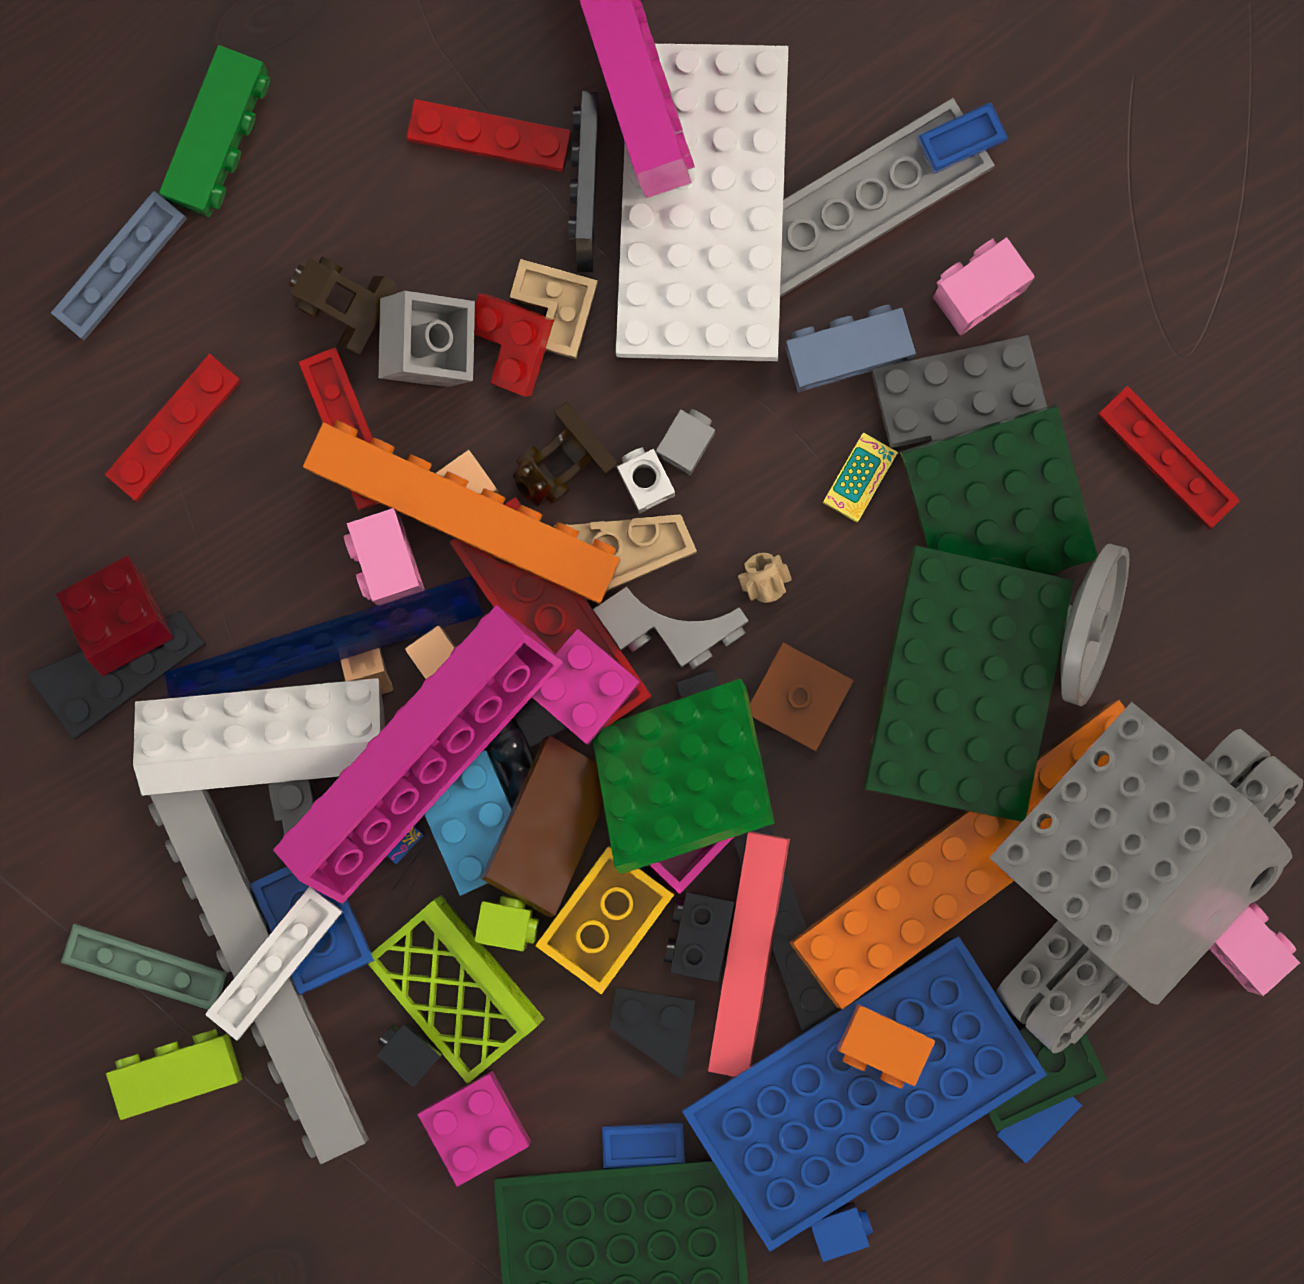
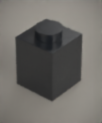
M405 1022L401 1028L393 1024L378 1041L383 1048L377 1056L412 1087L421 1080L442 1055L435 1045L408 1022Z

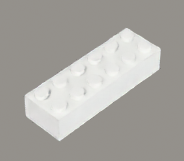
M379 678L135 702L133 766L141 794L153 795L337 777L365 750L369 741L385 728L384 706Z

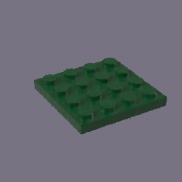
M1057 405L1046 406L900 452L927 548L1043 574H1051L1093 561L1097 558L1095 543Z

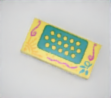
M862 433L823 504L858 523L898 452Z

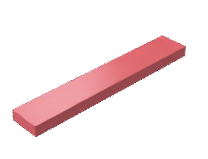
M748 832L708 1072L734 1077L752 1066L790 842L788 838Z

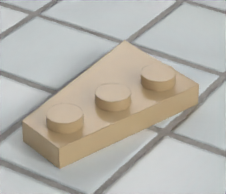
M681 514L620 521H599L586 524H565L579 531L577 539L592 545L594 539H597L616 548L614 556L620 558L621 561L607 591L697 553Z

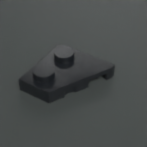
M616 987L609 1028L673 1075L683 1078L696 1000Z

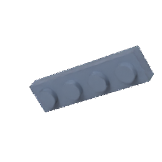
M153 191L54 308L51 314L85 341L187 218L158 193Z

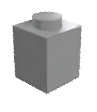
M680 409L657 448L656 455L691 476L715 435V429L710 427L712 420L694 409H691L689 414Z

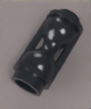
M511 719L489 743L486 750L514 805L530 770L523 762V754L530 767L535 757L520 726L515 727ZM502 764L509 768L511 773L510 779Z

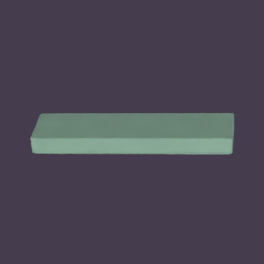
M76 923L72 926L61 963L207 1010L212 1007L223 993L229 974L223 970Z

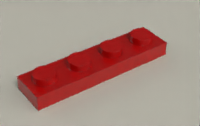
M414 99L407 133V141L560 172L564 171L571 137V130L417 99Z
M331 348L299 361L322 422L330 426H334L336 420L358 430L357 438L370 443L373 438L337 348ZM350 490L359 512L379 504Z
M209 353L105 473V476L133 500L138 502L242 381Z
M1128 386L1097 414L1099 419L1208 530L1212 529L1240 502L1238 497Z

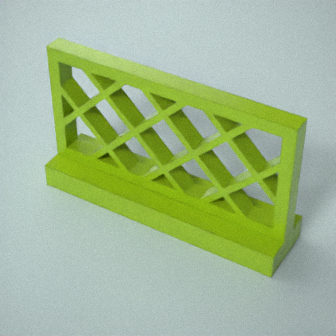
M440 895L373 951L372 955L375 961L368 965L468 1084L522 1038L533 1031L545 1018L483 944L474 942L476 935L447 900ZM423 920L434 932L433 948L412 946L413 929ZM406 935L405 945L396 944ZM440 940L447 949H440ZM387 950L405 951L403 973L389 972L378 958ZM411 952L433 954L431 976L410 974ZM439 955L454 956L460 963L459 979L438 977ZM466 972L473 980H466ZM395 979L403 980L402 987ZM409 980L431 983L429 1004L413 1002L408 996ZM437 983L459 986L457 1007L436 1005ZM465 986L480 988L485 993V1010L464 1008ZM492 1003L500 1012L492 1011ZM421 1010L428 1011V1018ZM435 1012L457 1014L455 1035L440 1034L434 1027ZM463 1015L485 1017L483 1038L461 1036ZM491 1018L506 1019L516 1033L507 1041L489 1039ZM447 1041L454 1042V1050L447 1043ZM461 1043L482 1045L481 1062L472 1070L460 1058ZM489 1046L498 1047L488 1056Z

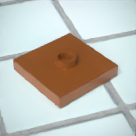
M783 642L750 703L752 717L816 752L854 680Z

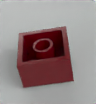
M128 555L56 594L86 660L102 676L174 638L143 573Z

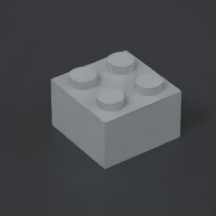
M402 291L380 298L378 378L442 387H451L473 381L475 301L410 291Z

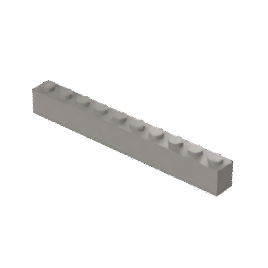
M207 789L150 795L153 803L148 805L150 813L157 826L164 825L170 838L165 841L167 850L175 863L181 861L187 876L182 878L185 889L192 900L198 898L204 913L199 915L202 926L209 937L215 935L221 948L216 951L220 965L225 973L232 972L235 978L269 937L271 931ZM290 976L254 1020L255 1023L250 1025V1028L259 1047L266 1045L272 1058L267 1064L274 1081L277 1084L283 1082L289 1097L284 1099L290 1116L294 1121L300 1119L306 1134L302 1136V1141L307 1153L311 1158L317 1156L320 1164H323L365 1144L369 1138L303 995L298 994Z

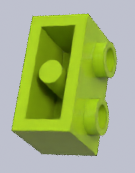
M503 895L500 897V902L486 899L481 904L474 942L524 951L527 948V943L534 944L536 941L540 918L532 917L534 908L526 907L525 903L512 896Z

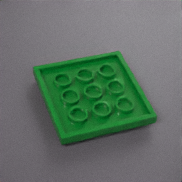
M741 678L615 721L600 731L593 739L614 867L620 874L775 823L747 688Z

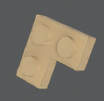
M520 259L510 300L547 310L546 317L554 319V323L545 351L577 359L598 280Z

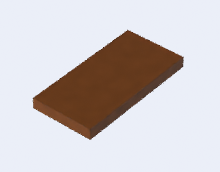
M550 735L543 739L482 874V880L548 917L556 915L604 805L597 763Z

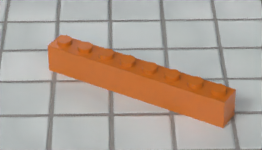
M336 420L334 426H330L323 422L303 465L307 471L390 509L394 508L405 516L597 604H601L621 561L620 558L614 556L616 548L597 539H594L592 545L577 539L579 531L565 524L557 522L555 528L540 522L542 514L528 507L520 505L518 511L503 505L506 498L491 490L483 488L481 494L466 488L468 480L447 471L445 476L442 477L429 471L432 464L410 454L407 460L392 454L395 449L394 446L373 437L371 442L368 443L357 438L358 430Z

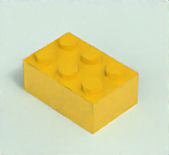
M608 846L535 946L602 994L672 899L674 893L640 868L620 874L614 867L612 849Z

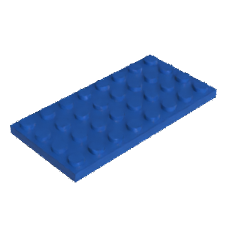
M957 935L860 996L843 1010H838L690 1104L682 1112L769 1251H772L1047 1076L961 938ZM857 1004L935 1040L915 1086L905 1082L903 1088L900 1089L881 1080L882 1071L870 1065H867L865 1071H862L842 1061L845 1054L840 1052L837 1047Z

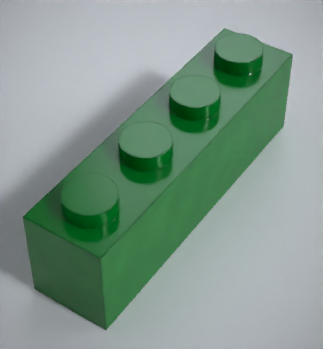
M218 45L159 192L167 202L210 218L213 209L218 210L221 207L226 194V187L223 186L228 172L233 173L236 170L241 156V150H238V146L242 136L250 134L255 122L256 114L252 111L258 98L263 99L269 88L270 77L267 76L268 70L262 61Z

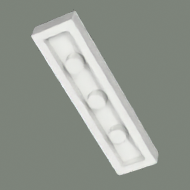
M309 887L205 1015L235 1040H239L343 911L319 891Z

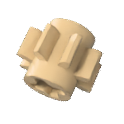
M758 553L750 557L744 563L747 573L738 575L742 589L747 591L750 600L757 598L758 601L763 603L779 599L786 592L783 583L792 580L787 564L782 563L779 555L773 557L769 553Z

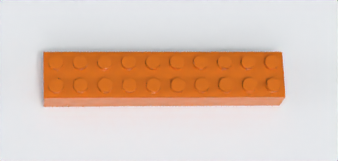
M1120 700L1106 705L1038 756L1026 817L1126 709ZM1109 755L1100 757L1097 765L1099 767L1105 766L1109 762ZM967 810L791 940L789 944L838 1009L843 1010L1014 881L989 857L1021 822ZM1045 818L1041 822L1040 828H1049L1052 824V818Z

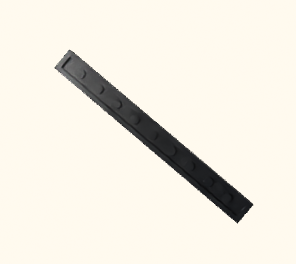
M714 669L676 683L681 698L720 686ZM771 825L751 831L774 836ZM748 832L732 838L742 865ZM785 866L772 950L801 1031L804 1033L838 1010L789 944L791 940L808 927Z

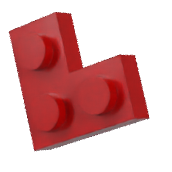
M482 293L478 294L475 304L474 334L501 345L491 383L524 397L532 396L554 319Z

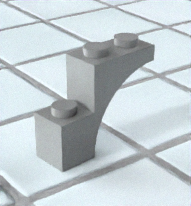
M627 587L593 609L621 651L629 647L632 653L652 640L648 633L655 629L679 666L683 668L689 664L692 669H695L711 658L713 655L709 649L722 641L727 647L746 633L742 627L749 621L740 607L724 616L705 621H682L668 618L641 603Z

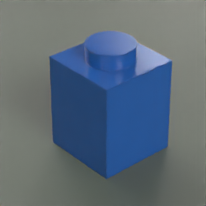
M854 1202L839 1207L811 1225L823 1262L870 1247L866 1236L873 1234L867 1212L866 1210L858 1212Z

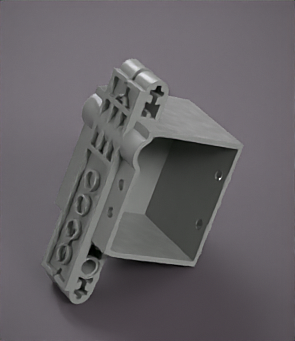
M1131 702L989 857L1058 920L998 987L996 995L1002 1005L1022 1024H1026V1028L1052 1053L1061 1052L1071 1043L1075 1044L1129 985L1150 1003L1158 1005L1243 911L1271 889L1280 877L1283 868L1292 859L1290 848L1273 827L1296 803L1294 799L1303 787V779L1275 756H1270L1268 750L1242 729L1235 730L1229 734L1203 762L1137 705ZM1109 755V762L1105 766L1099 767L1097 765L1099 758ZM1045 818H1052V824L1049 828H1040L1041 822Z

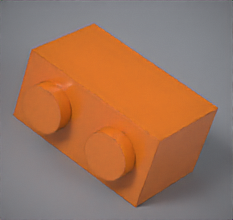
M857 1004L837 1049L845 1054L843 1062L862 1071H865L867 1065H870L882 1071L881 1080L902 1089L905 1082L912 1086L916 1085L935 1040Z

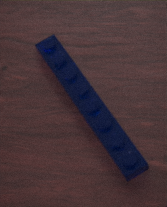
M472 576L165 672L169 698L244 691L428 633L438 625L444 628L482 616L483 612Z

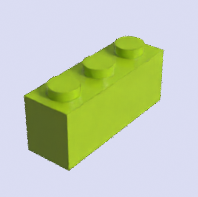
M216 1029L192 1036L194 1044L180 1049L176 1041L154 1048L156 1056L140 1061L139 1054H135L115 1061L117 1069L107 1072L106 1075L120 1120L243 1080L230 1035L226 1033L218 1036Z

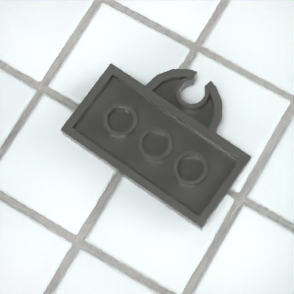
M1029 335L872 369V377L890 448L927 440L933 442L1047 406Z

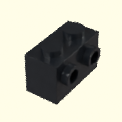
M687 891L685 899H676L672 922L679 923L677 938H668L664 962L671 963L670 973L718 982L734 901Z

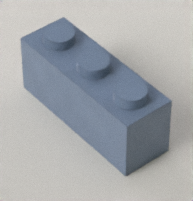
M884 305L868 311L869 317L853 321L852 316H846L831 321L829 329L815 332L814 327H808L791 333L792 339L786 341L785 351L797 392L868 373L874 368L913 360L916 352L903 308L892 310L891 305Z

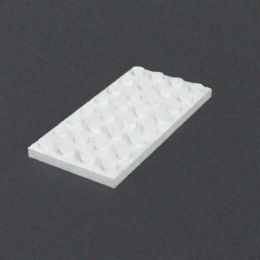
M655 43L695 168L688 170L692 183L646 198L635 174L625 143L616 356L625 358L778 361L788 46Z

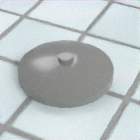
M1108 543L1102 549L1081 583L1073 605H1069L1061 656L1062 698L1066 702L1079 706L1086 704L1102 674L1116 633L1126 592L1129 573V551L1126 547Z

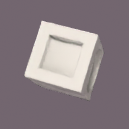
M643 447L621 458L624 464L617 467L618 473L639 514L675 496V491L654 449L645 453ZM649 468L655 473L656 481L651 487L640 488L634 483L633 475L638 469Z

